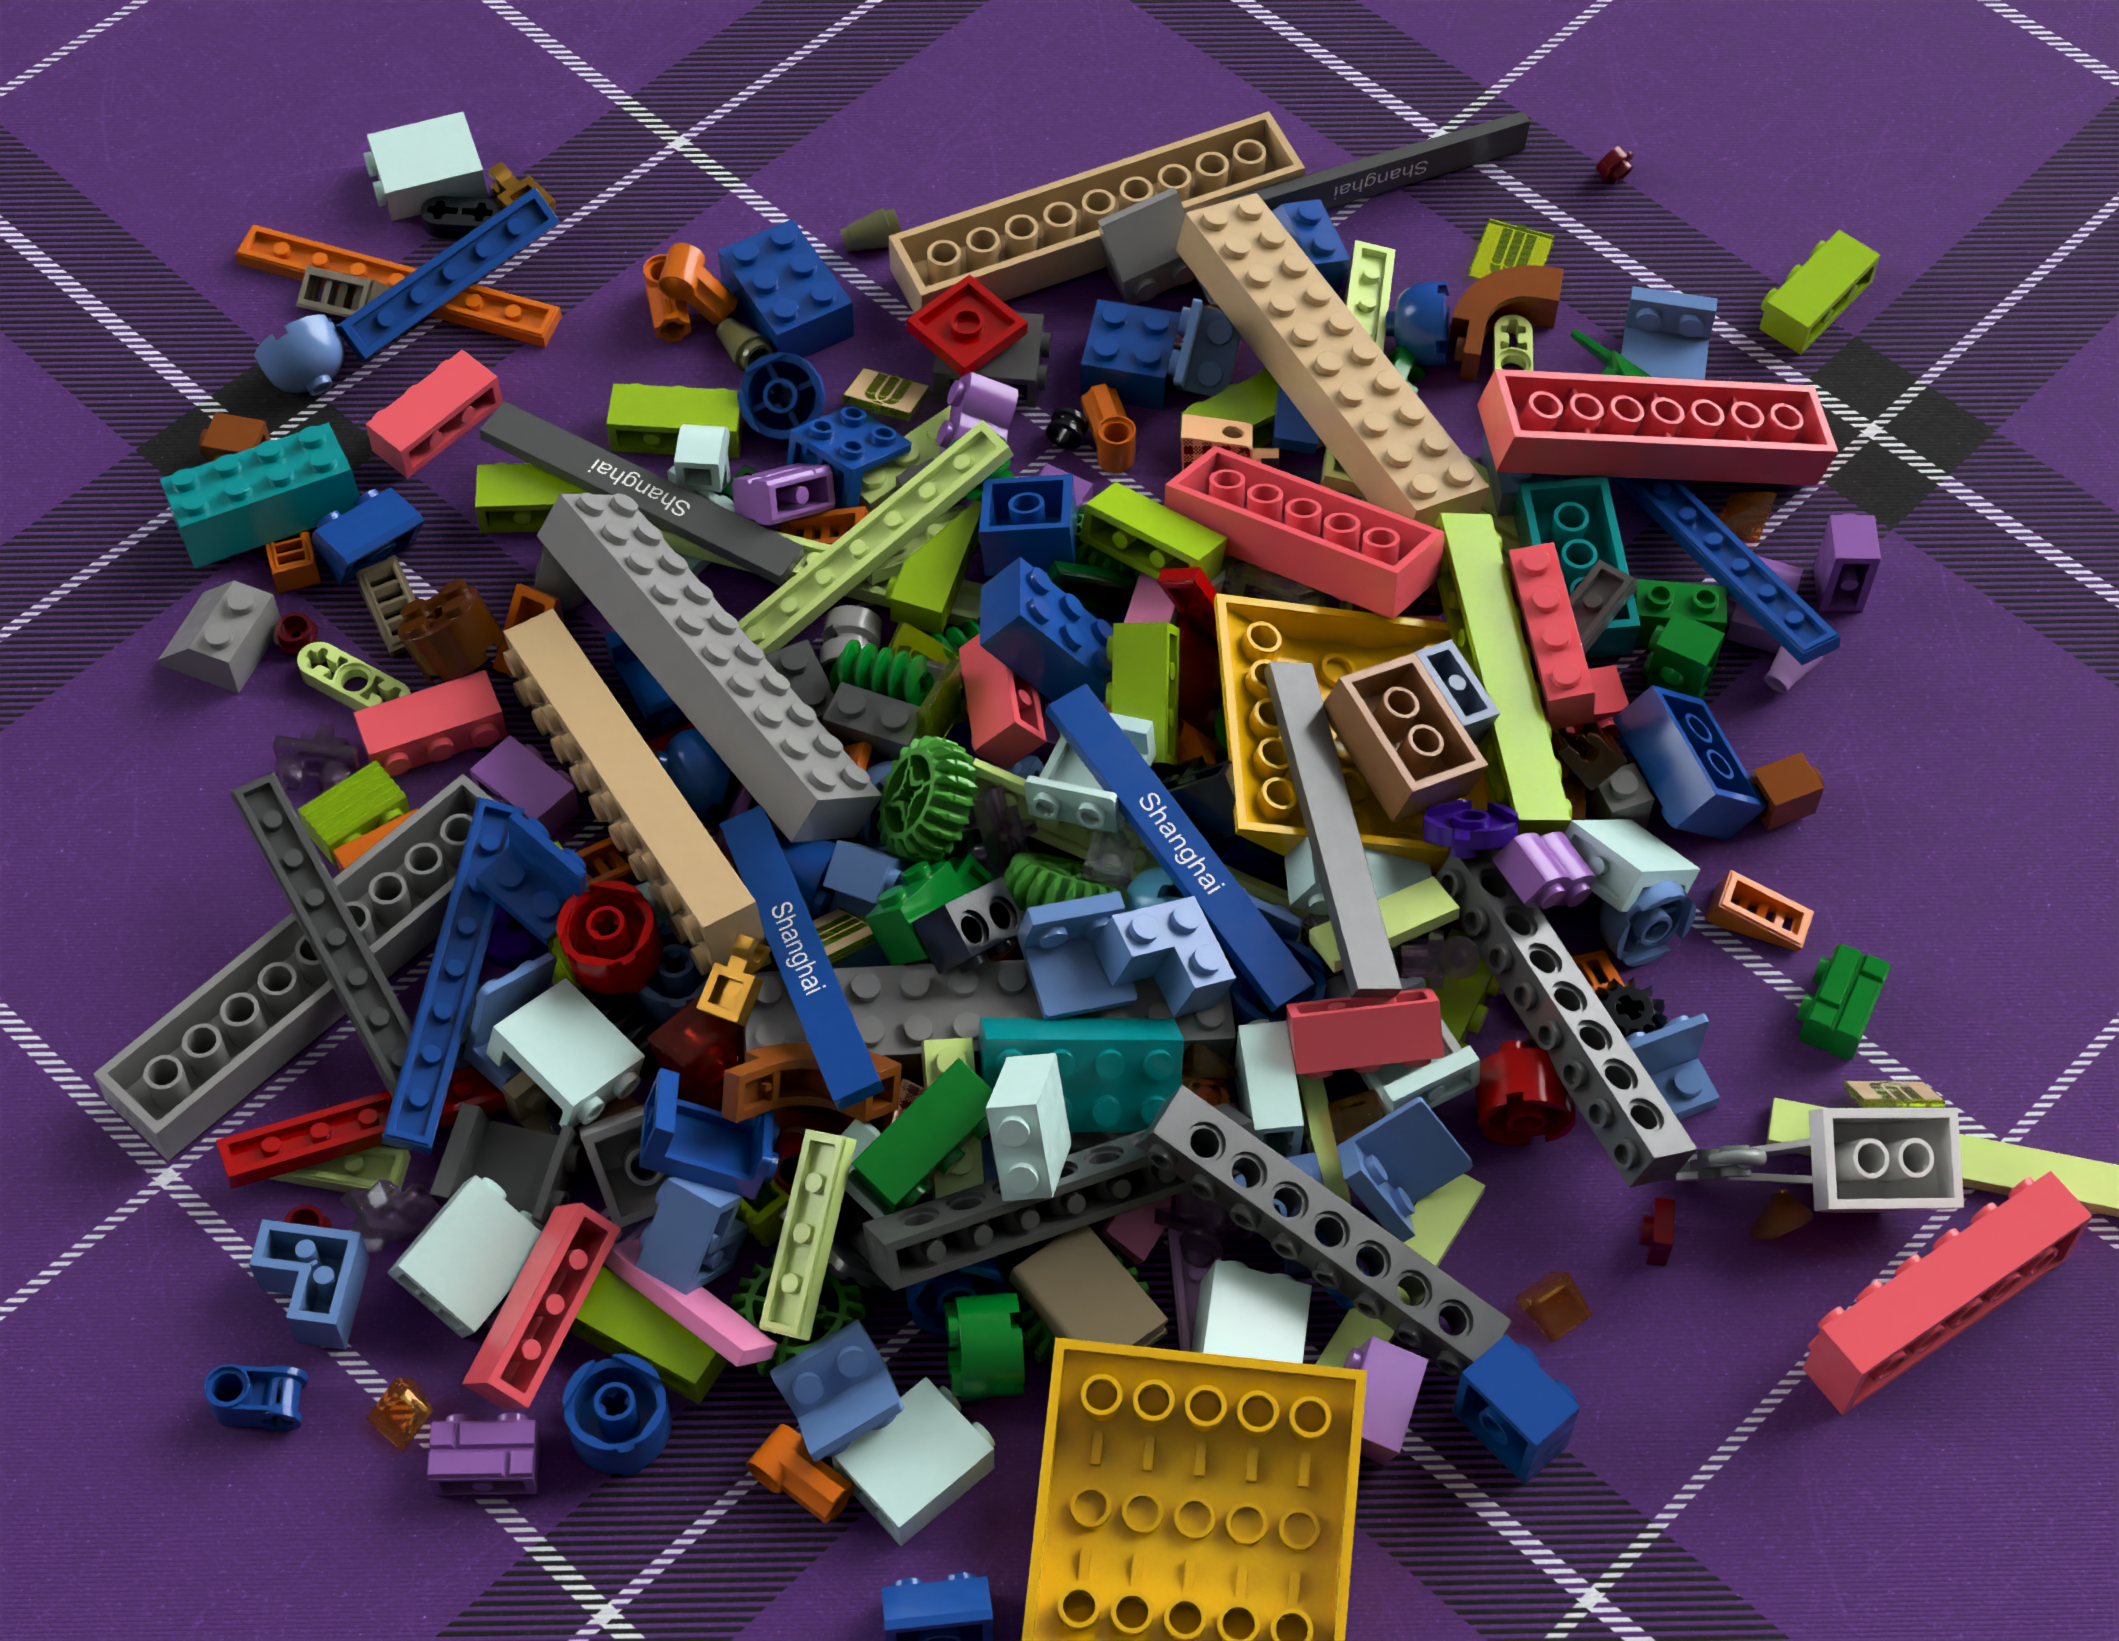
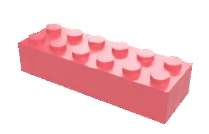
M1213 446L1165 484L1164 506L1227 537L1224 555L1235 557L1253 564L1261 570L1271 571L1294 580L1300 585L1312 587L1332 595L1338 600L1353 603L1373 611L1379 616L1395 619L1441 577L1444 531L1223 448Z
M2052 1171L2036 1181L2031 1177L2024 1179L2008 1194L2009 1199L1998 1207L1993 1202L1984 1206L1972 1217L1970 1221L1972 1225L1962 1232H1959L1956 1228L1949 1230L1934 1243L1932 1247L1934 1251L1923 1258L1918 1254L1911 1256L1896 1269L1894 1273L1896 1277L1884 1285L1880 1280L1871 1283L1857 1296V1303L1844 1311L1839 1306L1820 1320L1817 1325L1820 1331L1808 1344V1348L1811 1351L1802 1369L1841 1415L1847 1413L2068 1259L2092 1215Z

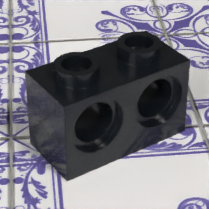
M1000 877L940 906L913 921L912 924L938 974L955 966L963 974L987 961L983 952L986 951L989 959H992L1015 947L1012 937L1017 935L1023 917L1003 878Z

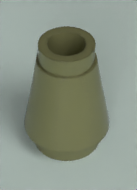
M883 207L851 223L848 227L840 229L847 253L889 248V236L902 232L895 209L884 210Z
M734 318L723 320L717 328V337L724 345L736 367L742 372H745L747 367L761 356L773 353L771 343L767 337Z

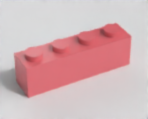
M1550 542L1509 550V571L1512 578L1511 590L1515 606H1518L1521 611V629L1525 643L1531 649V667L1534 678L1541 687V705L1545 720L1549 721L1551 730L1593 723L1595 691L1555 544Z
M582 1202L555 1206L462 1385L501 1409L529 1408L621 1228Z

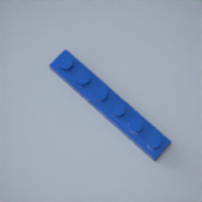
M534 187L339 323L336 329L358 359L363 362L553 228L560 220L536 187Z

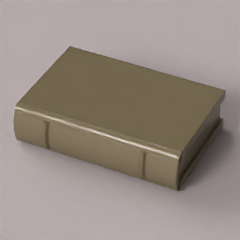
M1089 1225L1061 1234L1018 1264L1010 1272L1009 1282L1022 1296L1023 1303L1032 1308L1057 1338L1150 1347L1167 1335L1168 1331L1164 1325L1168 1323V1318Z

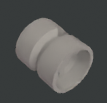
M844 605L835 607L827 613L824 621L823 646L820 650L819 663L829 682L833 665L850 640H858L861 648L869 643L875 644L877 649L880 648L883 625L881 618L875 612L860 606Z

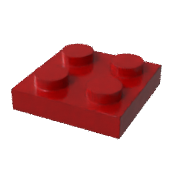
M970 274L906 319L907 331L962 377L970 372L977 371L1028 334V322Z

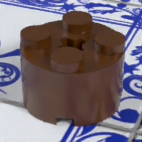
M463 578L447 583L439 594L426 601L424 599H417L407 604L400 612L404 620L397 631L398 637L424 678L431 683H434L433 676H439L443 682H448L472 672L489 659L485 651L493 643L499 649L505 638L504 632L478 590L474 586L467 585Z

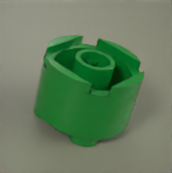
M1016 1292L955 1297L952 1302H944L946 1333H948L949 1347H956V1350L947 1351L949 1382L951 1381L952 1397L970 1400L1024 1395L1022 1385L1025 1384L1022 1328H1019V1324L1015 1320V1313H1020Z

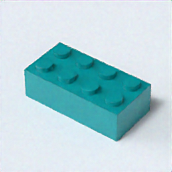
M329 422L319 426L304 428L298 433L277 440L262 442L257 447L236 454L220 456L215 461L191 469L178 470L173 475L160 479L173 519L194 569L315 528L316 522L329 513L338 510L342 515L355 508L353 502L360 497L352 469Z
M1607 476L1521 483L1519 485L1513 516L1520 548L1554 542L1568 596L1573 593L1599 559L1629 575ZM1632 594L1587 651L1585 658L1629 655L1633 653L1641 626L1634 594Z
M980 1018L977 1075L993 1090L1007 1057L1056 1053L1070 1132H1139L1148 1128L1164 1101L1181 1086L1184 1038L1174 1018H1059L1054 1020H1045L1044 1018Z

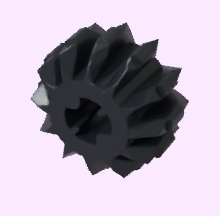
M1634 977L1627 981L1624 987L1613 978L1611 982H1608L1606 989L1598 987L1594 991L1624 1038L1636 1032H1645V1034L1662 1029L1668 1023L1667 1017L1663 1015L1665 1009L1664 1000L1651 999L1653 995L1652 985L1643 990L1636 988Z

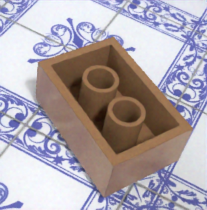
M1416 653L1339 677L1324 702L1329 724L1392 823L1426 811L1431 805L1467 796L1488 766Z

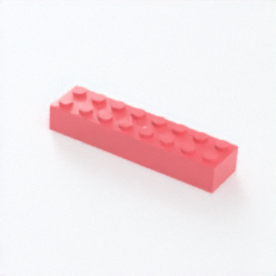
M1495 369L1477 403L1496 472L1817 486L1838 453L1815 386Z

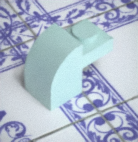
M681 425L674 458L677 485L687 490L721 492L727 486L731 479L728 457L730 438L728 427Z

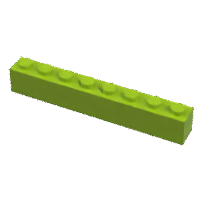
M1440 513L1433 526L1444 531L1441 577L1436 582L1450 638L1500 712V715L1482 742L1477 745L1479 752L1488 764L1484 774L1491 802L1508 806L1518 813V835L1537 833L1539 836L1551 832H1564L1572 820V805L1570 800L1565 798L1561 783L1562 767L1560 761L1555 759L1551 744V725L1544 718L1541 706V687L1534 680L1531 668V649L1523 638L1521 611L1518 606H1515L1511 592V573L1508 569H1505L1501 554V536L1495 531L1491 514Z

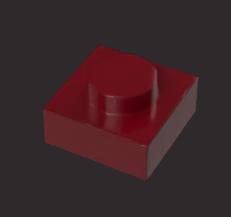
M1655 1197L1650 1215L1642 1214L1639 1244L1647 1245L1646 1264L1666 1266L1674 1245L1676 1201L1674 1199Z

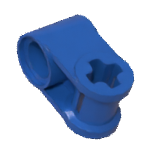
M221 1365L213 1369L206 1376L203 1384L204 1395L214 1419L223 1426L292 1431L301 1427L302 1415L298 1412L301 1389L307 1386L309 1376L305 1371L292 1366ZM236 1389L242 1391L238 1398L233 1401H219V1398L229 1390Z

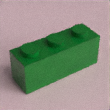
M958 1058L851 1163L850 1174L891 1214L897 1212L902 1206L906 1209L916 1206L929 1192L930 1188L925 1183L938 1171L944 1176L948 1174L963 1159L966 1153L961 1148L974 1135L979 1140H982L990 1133L986 1106L993 1090L962 1059Z

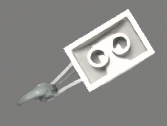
M1821 1108L1809 1110L1810 1138L1753 1147L1749 1145L1720 1146L1719 1149L1697 1150V1154H1693L1676 1174V1181L1732 1180L1813 1185L1814 1211L1880 1213L1964 1208L1958 1108ZM1811 1151L1812 1176L1751 1173V1169H1757L1765 1165L1769 1156Z

